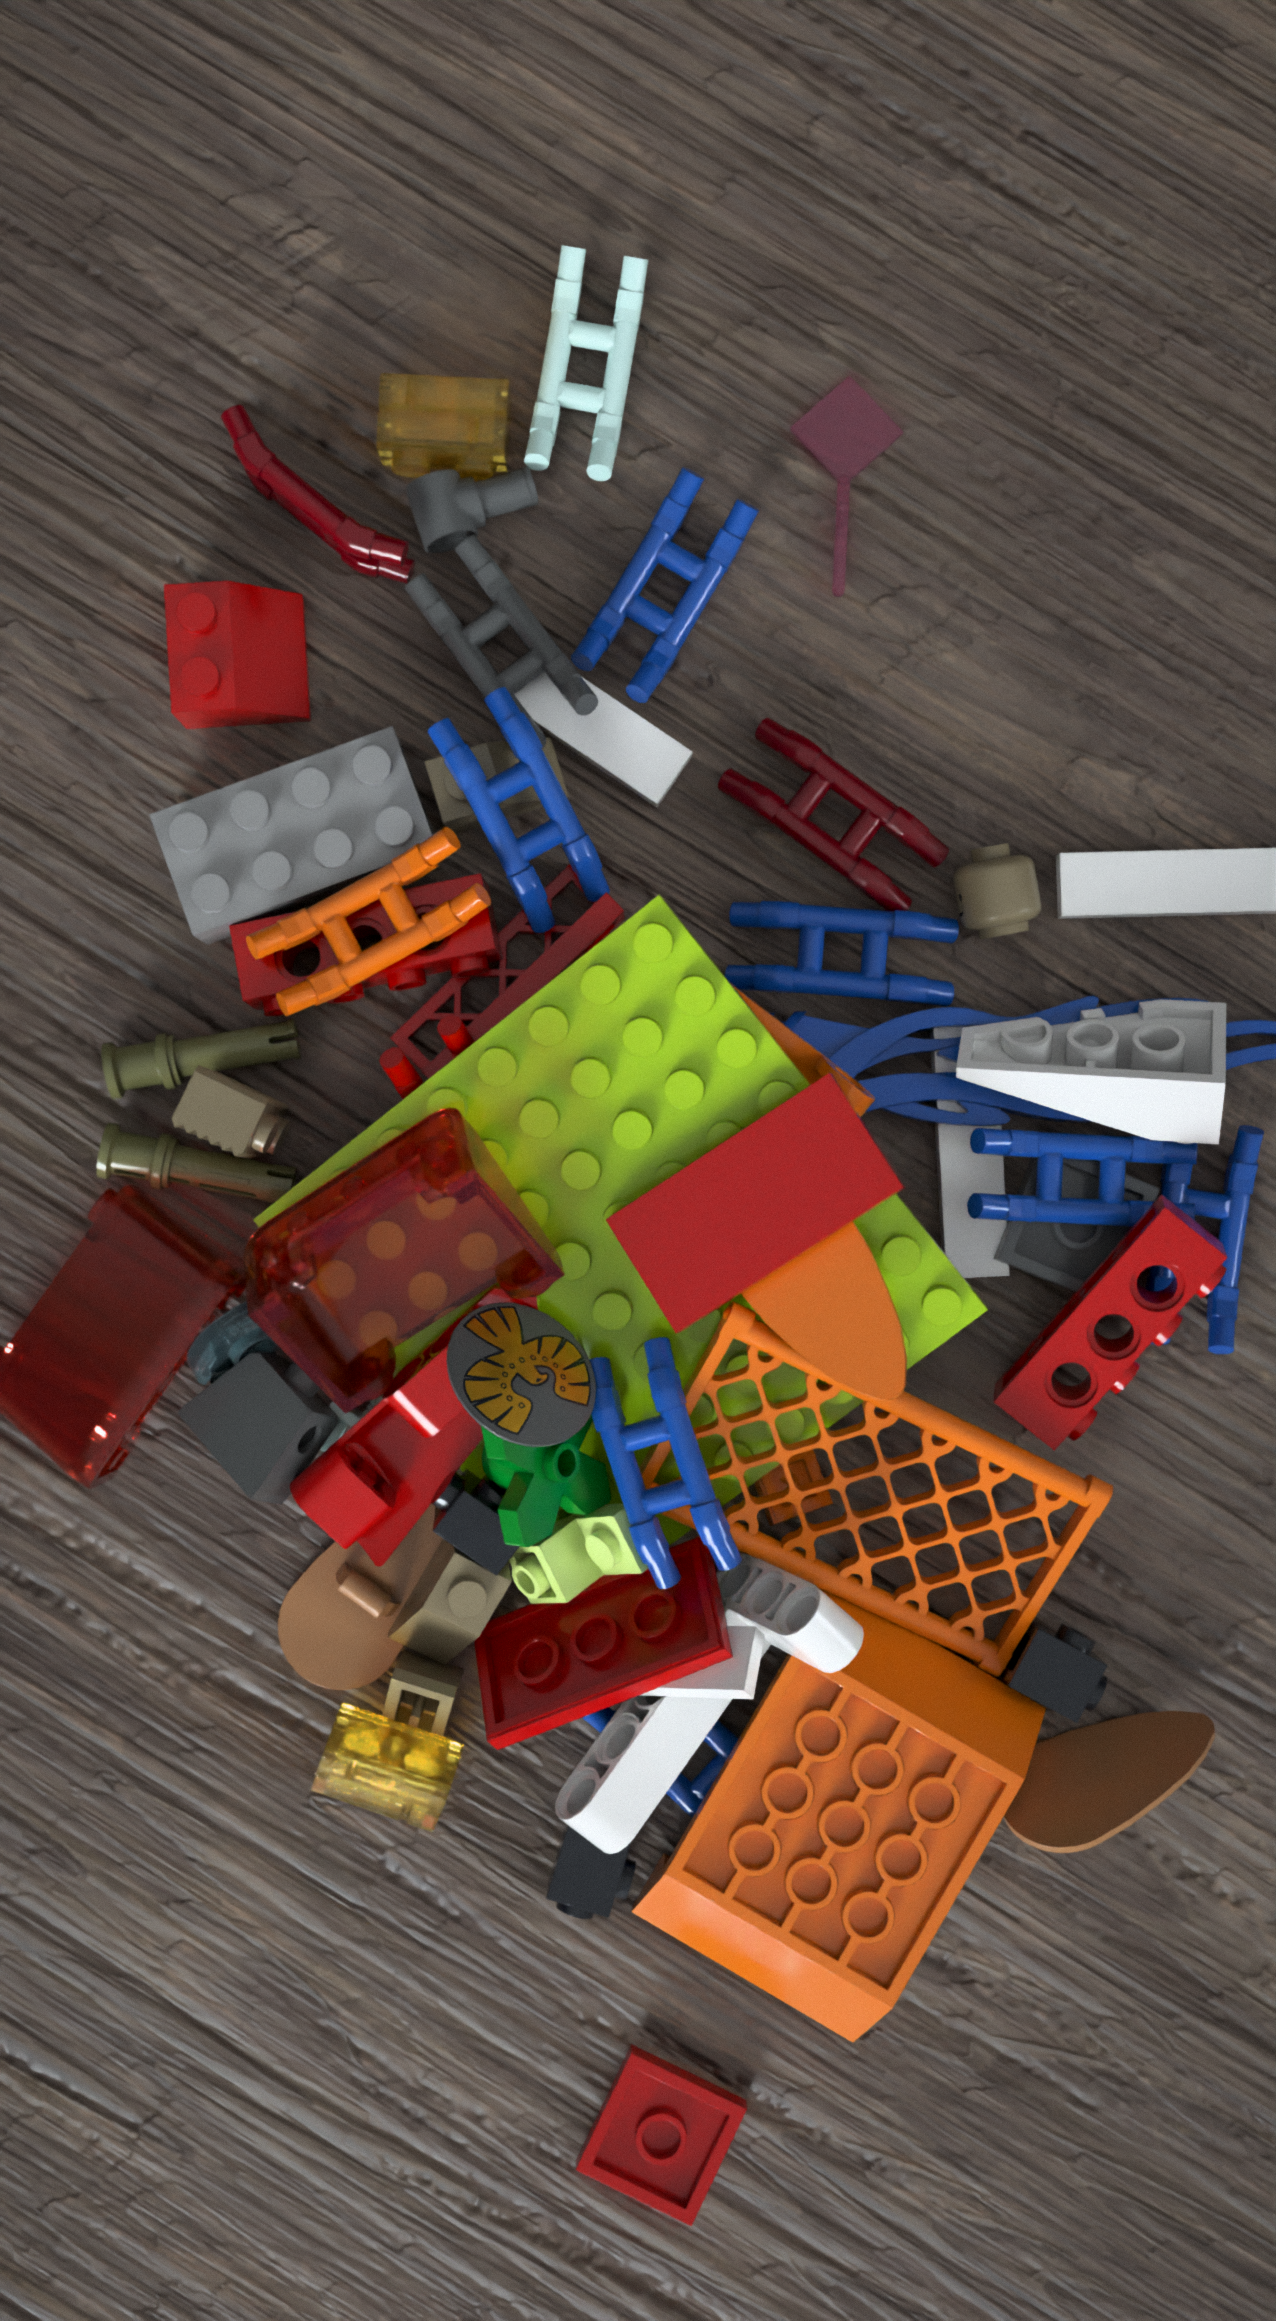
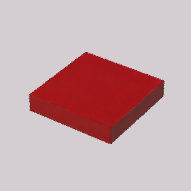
M631 2044L576 2159L575 2170L692 2226L747 2111L746 2099Z

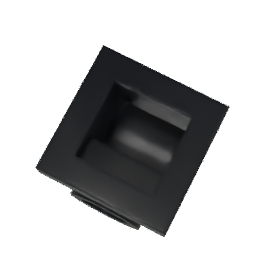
M465 1469L462 1475L452 1471L441 1483L431 1501L436 1506L433 1532L497 1576L520 1547L506 1545L503 1538L498 1507L506 1490L500 1488L486 1475L480 1479L468 1469Z

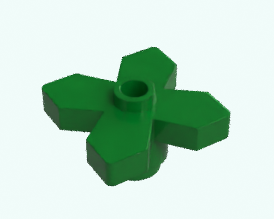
M590 1415L586 1424L573 1437L562 1443L546 1447L518 1445L497 1437L481 1426L484 1439L482 1451L483 1470L491 1481L506 1490L498 1507L506 1545L530 1547L552 1535L559 1507H562L567 1513L588 1515L610 1502L611 1492L605 1464L579 1451L593 1422L592 1415Z

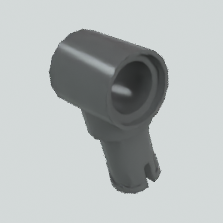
M528 466L474 482L472 476L461 479L459 472L456 470H439L416 478L405 489L424 550L427 553H443L455 550L468 537L474 534L477 537L479 534L477 529L486 526V519L538 505L535 483Z

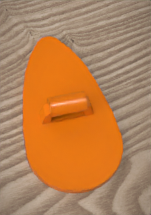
M854 1221L741 1293L774 1332L830 1379L855 1392L880 1400L895 1399L904 1391L906 1386L907 1354L902 1325L873 1253Z

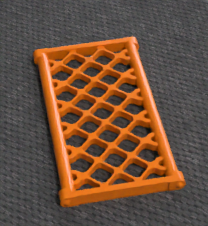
M732 1301L723 1311V1316L717 1325L718 1328L686 1383L683 1392L687 1401L685 1405L689 1416L702 1393L708 1394L712 1399L717 1414L716 1420L712 1423L693 1428L696 1439L719 1434L726 1441L731 1456L730 1460L727 1463L708 1468L707 1472L710 1480L725 1475H733L739 1480L744 1499L724 1512L730 1525V1533L738 1550L772 1564L816 1585L822 1590L974 1660L973 1664L977 1668L994 1677L1000 1676L1012 1658L1015 1648L1097 1517H1100L1113 1494V1485L1091 1474L1083 1478L905 1391L892 1400H880L855 1392L830 1379L804 1359L767 1324L755 1319V1311ZM733 1338L747 1344L748 1363L744 1368L722 1375H714ZM760 1350L769 1356H760L758 1352ZM782 1362L805 1372L806 1391L802 1396L779 1403H773L768 1400L761 1381L764 1374L777 1369ZM744 1379L754 1381L762 1401L761 1406L756 1410L736 1416L724 1414L717 1396V1390L724 1385ZM820 1379L827 1384H818L816 1381ZM841 1390L863 1400L864 1418L860 1423L835 1431L825 1427L820 1412V1405L824 1401L834 1398ZM878 1407L884 1410V1412H876L874 1409ZM799 1408H811L819 1425V1433L812 1438L792 1444L784 1443L780 1439L775 1424L776 1417L782 1413ZM898 1418L920 1428L921 1446L918 1450L894 1458H887L882 1454L877 1439L880 1430L893 1425ZM752 1422H767L775 1441L774 1447L771 1450L748 1457L739 1456L736 1453L730 1435L731 1431L736 1427ZM934 1434L942 1439L935 1440L932 1436ZM856 1436H869L873 1441L877 1454L875 1462L850 1471L841 1470L837 1466L833 1446L837 1442ZM669 1440L652 1445L639 1467L646 1489L660 1485L653 1480L671 1450ZM956 1445L977 1455L978 1472L975 1477L951 1485L940 1483L935 1469V1461L938 1457L948 1454ZM816 1448L824 1449L828 1454L832 1473L826 1478L806 1484L796 1483L788 1464L790 1457ZM769 1462H779L783 1466L788 1486L782 1491L766 1496H752L745 1481V1471ZM922 1462L927 1464L933 1478V1487L927 1492L907 1498L897 1497L890 1481L891 1473L896 1469ZM992 1462L998 1466L991 1467L989 1466V1463ZM1013 1473L1033 1482L1034 1499L1031 1504L1007 1512H1000L996 1509L991 1494L994 1485L1007 1480ZM872 1476L882 1477L888 1489V1501L883 1505L863 1511L853 1510L845 1491L847 1485ZM678 1477V1478L673 1479L672 1481H675V1480H678V1479H682V1478H681V1477ZM1048 1489V1490H1050V1491H1052V1492H1054V1493H1053V1494H1047V1493H1045V1492H1046V1490ZM824 1490H837L845 1507L844 1514L839 1518L819 1524L808 1522L801 1504L802 1499L805 1496ZM973 1490L983 1491L989 1504V1514L983 1519L963 1525L954 1524L947 1509L948 1500L953 1496ZM1069 1500L1079 1504L1059 1537L1054 1538L1048 1523L1049 1514L1065 1506ZM784 1502H791L796 1506L801 1521V1526L797 1530L787 1533L781 1541L758 1531L757 1514L761 1509ZM929 1503L939 1504L946 1521L945 1527L939 1532L922 1537H910L904 1526L903 1514L909 1509ZM690 1504L660 1513L697 1531L690 1512ZM885 1516L894 1517L902 1534L901 1540L897 1544L874 1551L865 1549L858 1532L860 1525ZM1030 1517L1040 1518L1046 1536L1044 1542L1038 1546L1017 1552L1010 1551L1007 1548L1003 1534L1005 1526ZM738 1520H744L747 1524L745 1525ZM841 1529H848L853 1533L858 1548L857 1553L853 1557L843 1560L837 1567L815 1558L814 1542L817 1537ZM986 1530L995 1531L1002 1549L1000 1555L976 1564L965 1563L959 1548L960 1540L966 1536ZM938 1544H951L954 1547L958 1560L956 1568L932 1577L922 1576L918 1571L915 1561L916 1553L921 1549ZM795 1547H801L804 1549V1551H800ZM897 1556H905L909 1559L914 1573V1578L910 1583L898 1587L893 1594L872 1584L871 1568L875 1563ZM1046 1557L1026 1590L1020 1589L1015 1574L1016 1567L1021 1563ZM997 1570L1009 1572L1013 1585V1592L1010 1596L988 1603H979L975 1600L971 1587V1582L975 1577ZM852 1574H859V1575H860V1578H858V1577H856V1576H854V1575H852ZM956 1582L965 1585L970 1600L967 1608L954 1613L949 1620L928 1611L927 1595L932 1589ZM909 1600L916 1601V1604L909 1602ZM1013 1609L994 1641L984 1637L983 1621L987 1616ZM969 1626V1627H972V1629L969 1630V1629L964 1628V1627Z

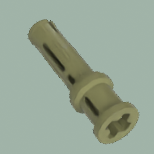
M294 1018L278 1023L176 1040L174 1034L168 1035L165 1032L156 1034L155 1040L151 1042L117 1047L114 1042L103 1043L101 1047L105 1081L113 1100L123 1098L128 1090L163 1084L167 1090L176 1089L178 1085L183 1084L184 1077L192 1076L198 1065L210 1070L222 1071L292 1058L301 1059L302 1054L300 1043H297V1040L273 1044L274 1041L299 1037Z
M108 1122L103 1132L97 1158L96 1174L98 1178L109 1179L112 1174L149 1181L151 1188L163 1190L164 1187L169 1188L171 1183L244 1198L263 1200L274 1203L295 1186L297 1167L269 1164L253 1159L194 1149L179 1145V1139H175L174 1135L162 1133L159 1138L124 1132L121 1130L120 1124Z

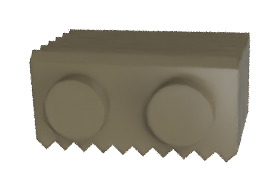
M199 1065L194 1070L171 1118L174 1128L184 1129L188 1134L197 1135L198 1139L207 1140L210 1145L221 1146L223 1151L233 1152L234 1156L249 1159L265 1157L266 1153L275 1155L283 1144L291 1121L283 1118L287 1111V1104L222 1073Z

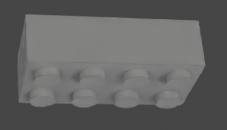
M393 726L149 814L192 935L207 945L231 937L230 925L297 912L303 908L307 909L391 863V860L434 835L402 744Z

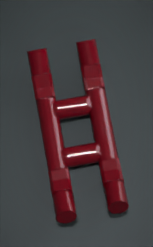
M243 405L232 406L222 413L221 419L234 442L233 449L252 485L268 500H274L339 553L341 560L353 570L374 578L382 576L405 584L410 582L415 560L406 557L409 546L408 541L377 532L376 529L360 525L351 516L348 517L280 461L264 445Z
M769 717L762 720L756 729L755 739L778 752L782 758L796 765L805 773H810L788 804L770 789L757 781L748 779L732 768L722 774L718 782V790L743 804L747 810L759 816L768 824L774 825L847 878L849 883L858 888L868 898L875 900L886 911H908L912 904V899L893 884L892 880L864 857L861 858L859 856L881 826L906 848L912 849L933 868L939 866L946 859L949 848L929 831V828L903 807H898L823 752L822 748L794 730L785 728ZM830 789L861 810L840 841H837L808 820Z

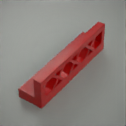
M570 864L544 888L551 911L552 901L571 883L585 896L579 879L573 872ZM606 892L598 901L591 902L593 905L572 926L554 925L546 932L535 933L531 926L528 925L529 921L522 909L498 933L503 960H499V969H489V971L471 977H452L390 1039L402 1049L429 1079L454 1058L448 1047H445L430 1061L409 1040L428 1021H440L448 1015H457L463 1022H471L466 1028L474 1040H478L603 940L624 920V910ZM518 934H545L544 953L526 970L507 969V945ZM552 934H562L552 944ZM474 977L499 978V996L481 1014L462 1013V988ZM507 978H517L507 988ZM454 997V1013H437Z

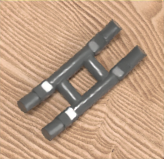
M474 534L455 548V551L493 602V606L463 627L425 573L410 581L404 589L484 698L494 690L506 687L519 710L524 712L534 728L543 749L546 744V737L516 698L515 693L545 671L577 714L584 716L592 713L598 705V698L565 654L562 653ZM510 625L529 651L498 674L480 647Z

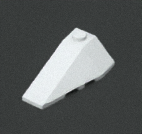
M1160 999L1139 1002L1138 1013L1105 1017L1102 1008L1080 1011V1021L1050 1025L1047 1021L1034 1017L963 1027L956 1066V1078L1150 1140L1173 1141L1182 1144H1219L1226 1083V1003Z

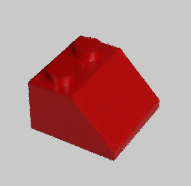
M229 580L164 584L171 713L186 729L311 721L305 608L302 594Z

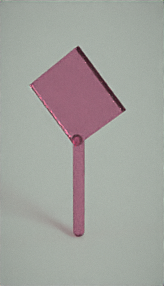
M850 376L790 428V431L838 481L832 593L835 597H841L845 592L850 481L903 435V431Z

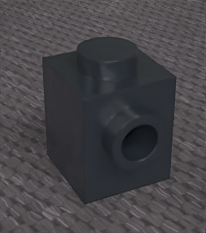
M1033 1620L1000 1676L1009 1687L1077 1723L1084 1709L1092 1711L1099 1703L1107 1685V1677L1103 1673L1108 1665L1095 1653L1091 1652L1096 1644L1093 1639L1061 1623L1056 1633Z
M565 1824L550 1874L546 1899L557 1902V1909L572 1917L592 1919L594 1914L609 1918L614 1898L626 1900L636 1867V1861L626 1859L631 1842L621 1851L608 1854Z

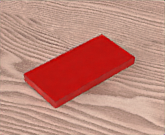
M828 1073L605 1220L675 1333H680L903 1190L905 1186L833 1074Z
M700 1536L669 1548L681 1574L680 1581L670 1588L659 1589L649 1569L642 1574L603 1575L568 1603L530 1604L488 1621L481 1635L474 1641L487 1742L497 1750L732 1658L733 1654L726 1627L727 1622L713 1557L708 1547L703 1544Z

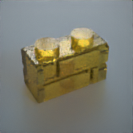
M381 373L376 443L382 465L392 466V472L397 475L418 478L430 473V468L455 469L461 478L472 476L474 481L493 477V471L508 472L512 408L509 380Z
M342 1702L322 1754L311 1791L395 1820L401 1818L406 1820L407 1824L433 1832L447 1800L464 1744Z

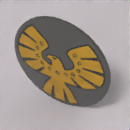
M494 1303L475 1309L465 1316L454 1329L448 1343L446 1358L449 1380L464 1409L486 1430L497 1437L518 1445L546 1447L570 1439L586 1424L593 1411L596 1398L594 1372L589 1358L580 1343L557 1320L529 1306L516 1303Z

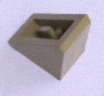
M404 1650L390 1681L374 1747L435 1766L465 1669L447 1663L443 1665L431 1658Z

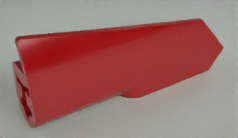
M494 1285L397 1373L384 1390L383 1399L290 1483V1491L299 1507L342 1548L348 1549L357 1541L375 1566H383L431 1505L432 1498L444 1479L452 1471L457 1472L483 1439L481 1425L464 1409L449 1380L446 1358L450 1337L465 1316L485 1305L516 1303L538 1310L536 1290Z

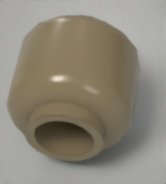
M1009 843L971 850L973 863L960 866L955 871L953 877L962 925L970 930H978L980 939L1029 931L1028 921L1036 918L1041 912V900L1033 860L1023 854L1011 855Z

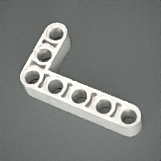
M740 1553L742 1561L735 1568L727 1571L718 1570L716 1572L727 1626H756L765 1635L761 1658L770 1645H773L822 1672L833 1673L847 1666L861 1648L864 1638L863 1627L816 1585L745 1553ZM638 1695L623 1701L561 1788L555 1803V1812L559 1819L603 1852L613 1854L621 1851L637 1835L732 1699Z

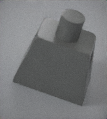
M312 1342L304 1348L292 1363L282 1356L256 1350L248 1354L184 1405L178 1414L249 1499L281 1505L291 1494L290 1483L311 1464L337 1425L336 1413L317 1392L339 1369V1366L324 1349Z

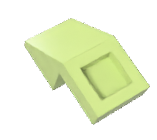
M623 1503L606 1504L588 1515L573 1514L555 1522L552 1535L530 1547H519L509 1559L512 1566L513 1580L518 1589L527 1596L530 1604L568 1603L603 1575L642 1574L648 1567L642 1562L634 1546L628 1528L630 1523Z

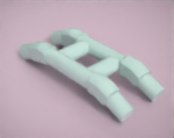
M561 245L548 337L524 462L532 470L542 471L548 468L552 448L556 440L561 408L597 413L587 474L593 480L606 481L612 475L621 434L649 260L629 256L623 257L613 326L577 320L586 249ZM571 346L608 352L602 388L565 382Z

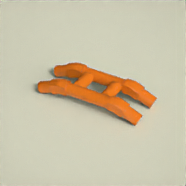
M443 827L421 844L414 845L403 854L392 859L391 863L313 906L307 909L303 908L292 915L277 920L275 924L246 936L247 946L252 956L258 960L279 950H287L304 943L320 934L322 930L340 963L307 977L305 981L277 992L276 999L285 1016H290L313 1005L318 1006L351 990L350 987L434 941L438 942L466 925L469 919L491 905V898L486 889L479 883H475L452 900L445 901L434 910L421 916L422 919H419L402 888L403 885L408 886L438 867V863L460 849V841L453 830L449 827ZM379 899L397 932L362 951L345 917Z

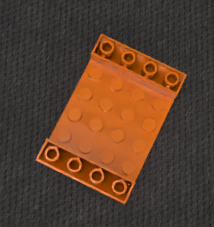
M820 1589L863 1627L864 1638L857 1655L847 1666L833 1673L822 1672L790 1654L786 1656L671 1856L665 1853L662 1854L633 1904L631 1912L847 2040L855 2042L893 2009L1024 1782L1046 1707L1009 1687L1000 1679L977 1668L971 1662L942 1645Z

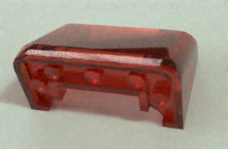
M452 1107L440 1109L430 1114L268 1220L251 1236L243 1255L248 1316L345 1414L367 1400L378 1398L390 1387L393 1381V1373L396 1369V1346L498 1282L501 1289L511 1298L535 1297L544 1293L553 1282L565 1275L560 1255L475 1129L458 1109Z
M126 1185L118 1192L109 1188L99 1197L88 1214V1219L93 1222L91 1228L6 1348L0 1345V1413L65 1473L89 1490L113 1479L131 1454L122 1445L136 1440L142 1431L139 1427L189 1358L190 1350L197 1338L212 1323L224 1315L215 1308L223 1310L234 1296L241 1298L258 1273L257 1270L136 1185Z

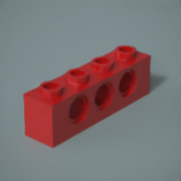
M481 873L404 889L419 919H422L421 916L434 910L445 901L452 900L475 883L482 885L491 898L489 885ZM492 898L490 906L469 919L466 925L445 937L442 944L433 950L419 949L350 987L351 990L327 1001V1003L337 1004L361 999L365 996L364 988L388 984L391 991L417 988L427 983V975L451 971L453 978L471 977L489 971V962L503 960ZM379 899L345 917L357 942L368 935L382 936V939H385L397 932ZM295 912L229 926L242 1000L257 1011L263 1009L265 1016L284 1015L276 999L277 992L305 981L307 977L323 971L334 964H340L322 930L317 936L287 950H279L258 960L252 956L247 946L246 936L275 924L277 920L292 915ZM306 948H318L320 962L317 969L307 976H295L293 963L297 954Z
M1161 1194L995 1383L994 1403L1054 1451L1066 1437L1076 1441L1095 1420L1098 1412L1093 1407L1108 1390L1118 1394L1133 1379L1140 1367V1364L1135 1360L1151 1342L1156 1346H1161L1173 1335L1183 1319V1316L1178 1312L1194 1294L1200 1298L1205 1297L1223 1278L1226 1267L1222 1263L1228 1258L1223 1243ZM1154 1265H1161L1170 1269L1174 1273V1278L1165 1289L1149 1291L1141 1287L1137 1282L1139 1275L1144 1269ZM1110 1314L1121 1315L1131 1323L1129 1331L1116 1339L1101 1336L1095 1330V1325L1102 1317ZM1072 1362L1082 1365L1089 1374L1082 1383L1067 1386L1058 1382L1054 1378L1053 1372L1060 1365Z

